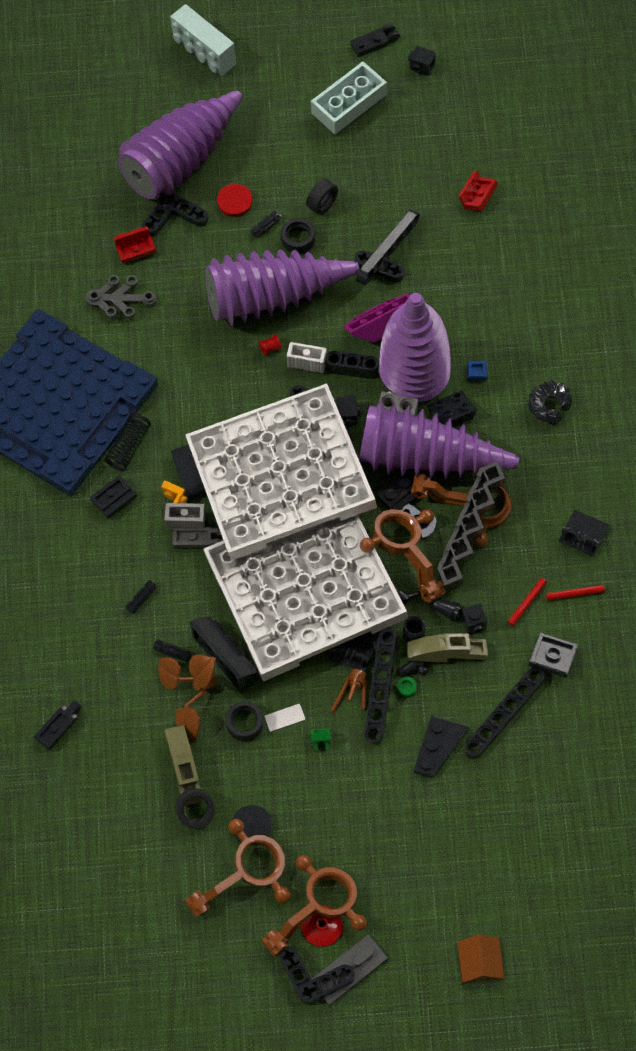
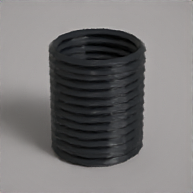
M410 616L405 620L403 637L406 642L424 637L426 625L421 617ZM415 627L420 629L421 632L411 633L407 629Z

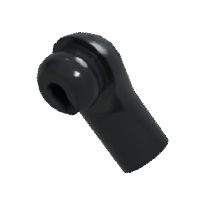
M409 661L398 668V671L402 677L412 671H418V674L423 676L428 673V668L426 667L427 664L423 661Z

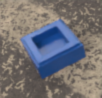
M468 361V381L487 380L486 361Z

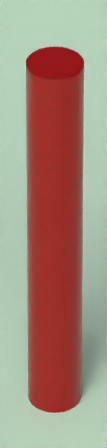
M539 579L507 621L510 626H514L545 586L547 583L545 579Z
M604 585L546 593V600L551 601L604 593L605 588Z

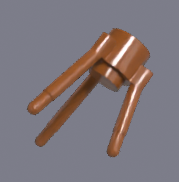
M360 669L351 670L350 676H347L345 684L331 708V712L335 711L348 685L351 687L348 701L352 700L355 689L362 687V710L366 709L368 681L365 680L366 673Z

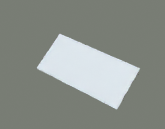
M300 704L264 716L270 732L305 720Z

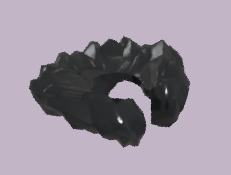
M550 380L532 390L527 405L529 411L535 415V418L542 422L553 424L558 423L562 416L558 410L546 408L545 400L555 398L562 407L561 410H569L572 405V397L566 384L555 383L553 380Z

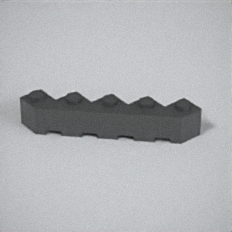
M498 461L479 469L454 532L437 567L446 590L464 583L458 565L475 558L468 540L485 534V529L479 515L496 509L490 491L506 484Z

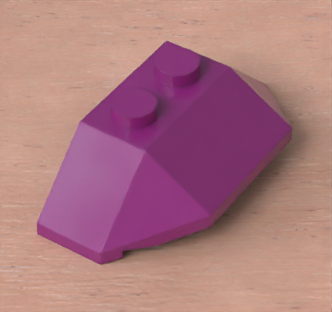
M405 293L401 297L392 298L354 317L348 324H345L344 329L352 336L375 342L382 340L390 317L401 305L406 303L410 295Z

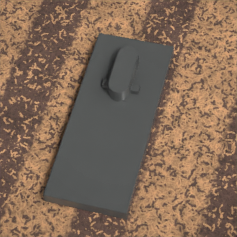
M367 935L313 977L312 980L340 965L348 964L352 966L355 972L354 981L350 985L323 998L330 1006L388 960V958L373 939ZM344 970L342 971V976L339 978H336V974L333 975L336 981V985L340 984L338 982V979L342 977L349 979V974L351 972L347 973ZM329 979L321 982V987L325 990L333 986V982ZM315 984V989L320 994L321 992L318 990L317 984Z

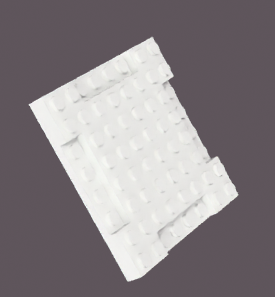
M327 384L186 434L231 561L268 548L266 543L339 517L342 521L377 508L374 495Z
M358 515L342 521L338 517L266 543L268 548L232 561L224 540L203 549L263 681L300 666V661L369 631L374 634L408 619L407 611L375 548L370 553H365L360 549V541L363 538H369Z

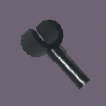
M402 590L398 592V595L403 605H405L410 599L420 596L421 592L419 590L407 594Z

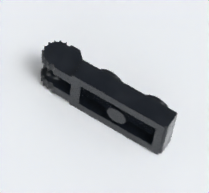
M389 23L382 29H377L350 40V45L357 57L389 45V43L398 40L401 35L398 31L393 32L396 27L393 23Z

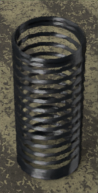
M136 412L130 413L105 458V462L110 467L118 471L127 470L129 462H131L133 455H135L137 448L141 444L140 441L143 440L142 438L145 437L146 431L151 426L149 419ZM132 416L144 420L145 422H147L148 425L144 424L143 422L137 419H133ZM110 459H113L114 461L123 465L124 467L116 465Z

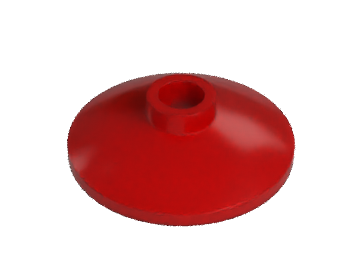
M315 914L302 924V932L306 940L318 947L334 944L340 938L343 931L341 916L327 919ZM324 921L326 925L325 927H319L318 923Z

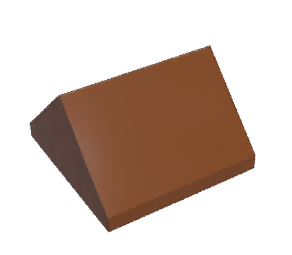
M478 934L458 941L462 984L504 980L498 937Z

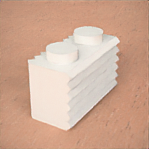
M290 342L287 352L288 367L303 369V371L306 369L307 371L310 370V372L317 371L322 374L326 366L327 348Z

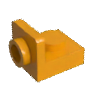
M168 481L163 482L161 488L166 498L174 500L173 503L187 502L188 498L185 489Z

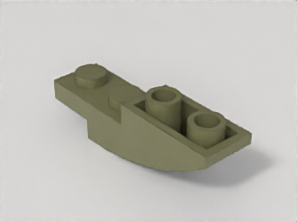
M441 634L415 639L406 643L408 661L447 662L448 658L486 660L488 657L486 639H470L469 634Z
M184 725L165 729L164 732L180 794L188 789H200ZM191 797L185 802L184 807L201 803L203 799Z

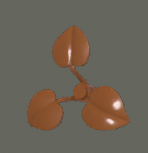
M194 655L189 662V670L193 677H180V665L172 658H161L158 664L159 677L167 689L177 688L179 680L193 681L194 688L200 691L185 704L184 709L179 708L176 712L177 727L184 725L187 738L191 741H197L200 719L198 713L193 708H189V706L199 697L206 694V690L216 687L217 679L213 674L216 658Z

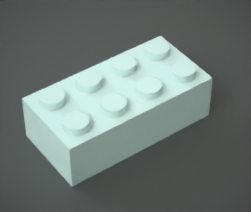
M185 4L171 15L174 40L177 43H181L189 53L196 55L200 62L207 64L211 71L223 76L236 65L234 43Z
M361 62L311 100V113L332 133L337 134L387 95V82L366 63Z

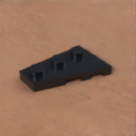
M431 716L414 773L434 778L447 761L449 755L458 746L463 736L467 734L470 727Z

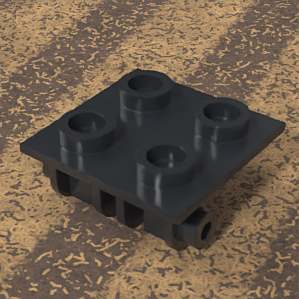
M462 390L428 404L434 414L437 413L441 424H445L451 418L452 427L454 423L456 426L459 425L458 419L461 423L473 419L477 411L476 407Z
M574 510L567 525L562 530L559 542L594 557L610 525Z
M365 633L331 648L329 660L366 672L374 652L370 635Z

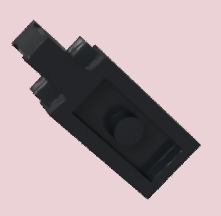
M73 700L68 707L63 706L59 708L34 735V739L50 751L76 722L78 718L77 713L82 708L81 705Z

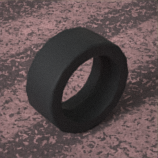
M328 179L320 180L308 194L306 200L307 207L316 214L325 213L336 200L338 187Z
M295 218L286 222L281 229V240L284 248L288 252L296 250L299 254L306 253L312 249L315 244V229L313 225L303 218ZM302 229L308 232L309 238L304 242L294 243L288 239V234L293 230Z
M241 701L230 707L226 714V727L234 739L250 741L258 737L263 730V715L256 704ZM242 711H249L256 717L255 727L247 732L238 731L233 725L235 715Z
M188 789L180 794L176 801V814L182 824L189 828L198 829L205 827L214 817V801L202 789ZM200 797L206 802L207 812L201 819L191 820L184 814L183 807L189 798Z

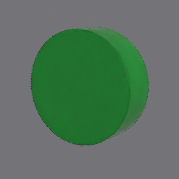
M411 677L401 678L397 683L399 695L405 698L412 697L417 691L416 681Z

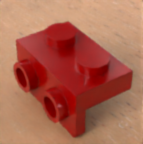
M474 171L458 196L464 209L483 211L497 188L498 182L496 179L481 178L479 172Z
M148 226L140 227L134 231L122 233L114 237L115 247L122 264L156 253Z

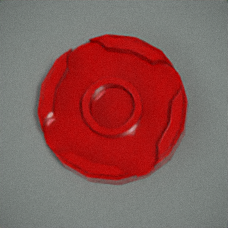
M227 185L219 191L217 196L218 208L226 216L240 217L245 215L252 207V194L244 185Z

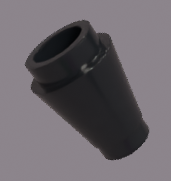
M436 599L433 605V610H436L451 621H459L462 616V609H464L463 606H460V603Z

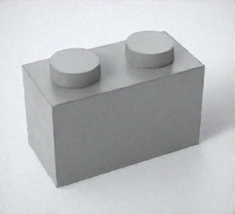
M166 503L165 525L167 530H173L176 527H205L206 511L204 504Z

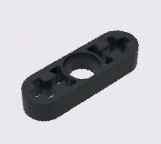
M364 250L356 253L355 262L358 263L360 269L373 253ZM387 259L383 264L385 267L378 270L375 274L392 282H400L404 278V268L400 264Z

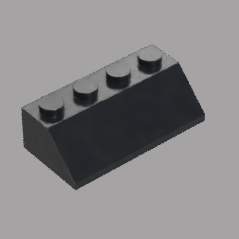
M210 616L189 622L192 638L209 657L216 658L215 664L240 693L259 680L256 664L253 661L250 663L247 660L244 650L242 648L238 649L234 645V639L229 634L225 635L221 624L217 620L213 621Z

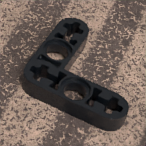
M174 193L171 195L165 194L145 219L142 228L148 226L150 228V236L154 237L163 228L172 214L195 226L203 227L208 223V213L203 208ZM183 207L190 208V211L187 213H183L180 210ZM158 212H164L165 216L162 218L156 217V214Z
M286 947L280 953L281 963L299 999L304 1004H313L350 985L355 979V972L352 966L343 964L312 980L296 949ZM287 953L295 955L293 956L294 967L291 966L289 960H284ZM295 971H303L305 974L304 978L300 981L294 980L293 974ZM342 971L351 972L349 979L342 977L338 979L340 984L336 985L333 975L336 974V978L342 976ZM325 979L333 982V986L328 990L321 987V982ZM317 984L318 990L321 992L320 994H318L316 990L311 993V998L308 999L307 996L303 997V995H305V990L308 989V991L311 992L315 990L314 985Z

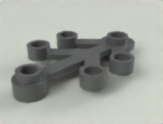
M111 275L108 283L99 290L92 289L86 294V302L92 307L101 308L109 319L116 318L117 311L115 307H109L105 302H112L124 313L125 318L130 320L135 317V310L132 307H127L123 302H143L145 307L152 308L157 304V298L155 293L147 291L143 295L125 294L128 290L138 285L137 277L134 275L128 276L127 282L112 294L106 293L112 288L119 286V277L116 275Z

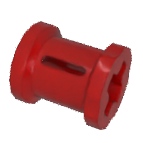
M276 334L265 341H258L264 356H267L268 353L276 349H282Z

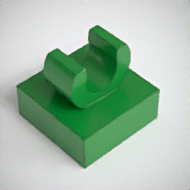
M330 728L310 730L311 742H314L315 750H318L319 742H324L326 749H329L328 740H331Z

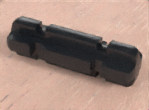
M274 210L270 213V216L265 217L257 226L255 225L251 228L250 232L254 237H259L262 231L265 232L275 224V221L278 222L282 218L279 211Z
M148 580L144 584L145 587H142L132 598L133 600L129 601L126 605V609L130 613H135L138 610L137 607L141 606L150 596V593H153L156 589V584L151 580Z
M159 639L153 645L155 651H163V654L177 659L180 658V660L188 662L191 652L189 650H181L180 647L170 643L164 644V641Z

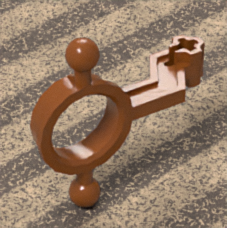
M419 474L417 477L416 475L414 476L411 495L419 499L429 496L435 502L464 507L469 492L467 494L448 491L439 483L431 481L430 477ZM501 486L491 491L496 492L502 497L504 507L500 513L493 517L479 516L485 529V534L473 538L474 544L478 547H483L488 542L486 529L501 525L508 519L511 512V500L505 489Z
M390 509L383 511L377 516L374 523V538H363L360 541L361 551L370 553L378 545L382 550L390 554H404L417 570L418 587L421 589L422 599L430 603L446 594L444 584L441 581H434L433 565L416 546L421 537V527L419 524H430L434 520L433 512L429 509H424L418 517L414 518L411 514L402 510ZM388 522L401 524L410 531L412 540L403 544L391 542L383 535L381 526Z
M240 819L231 820L228 829L232 834L237 835L242 842L235 854V869L237 872L202 895L198 890L184 900L194 917L196 918L210 908L207 903L209 900L240 879L254 886H267L270 884L275 891V900L278 903L288 902L290 899L289 890L281 887L277 881L285 866V856L281 846L274 839L265 835H254L248 838L244 832V823ZM253 844L262 845L272 852L275 859V867L269 877L256 879L245 871L242 864V856L248 846Z
M299 856L296 859L297 868L301 871H306L311 876L306 887L308 905L290 918L279 932L271 930L261 940V943L274 957L279 956L281 951L288 947L287 941H289L295 931L315 914L327 919L346 915L351 920V926L354 930H364L367 926L366 918L363 915H357L351 909L356 901L357 889L350 875L343 870L333 867L322 868L316 871L312 866L309 856ZM322 880H336L346 888L348 901L338 909L325 908L316 901L313 888Z

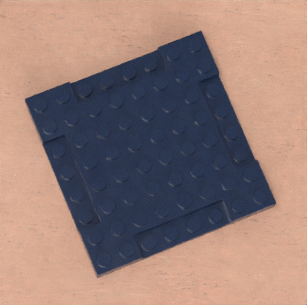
M37 309L17 333V340L0 359V454L72 497L112 446L130 413H137L157 388L158 380L157 377L131 362L120 360L70 331L66 324Z

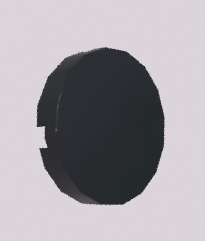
M248 805L240 808L232 818V820L240 819L244 823V832L248 838L254 835L269 837L271 833L272 821L270 815L265 809L257 805ZM234 835L235 838H236L239 842H241V840L239 839V837H238L237 835Z

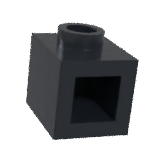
M416 46L415 50L411 51L408 57L410 69L416 73L429 76L436 63V52Z
M356 396L337 397L338 411L344 426L358 424V417H361V407L356 404Z
M481 603L462 609V621L467 634H476L487 629V618Z

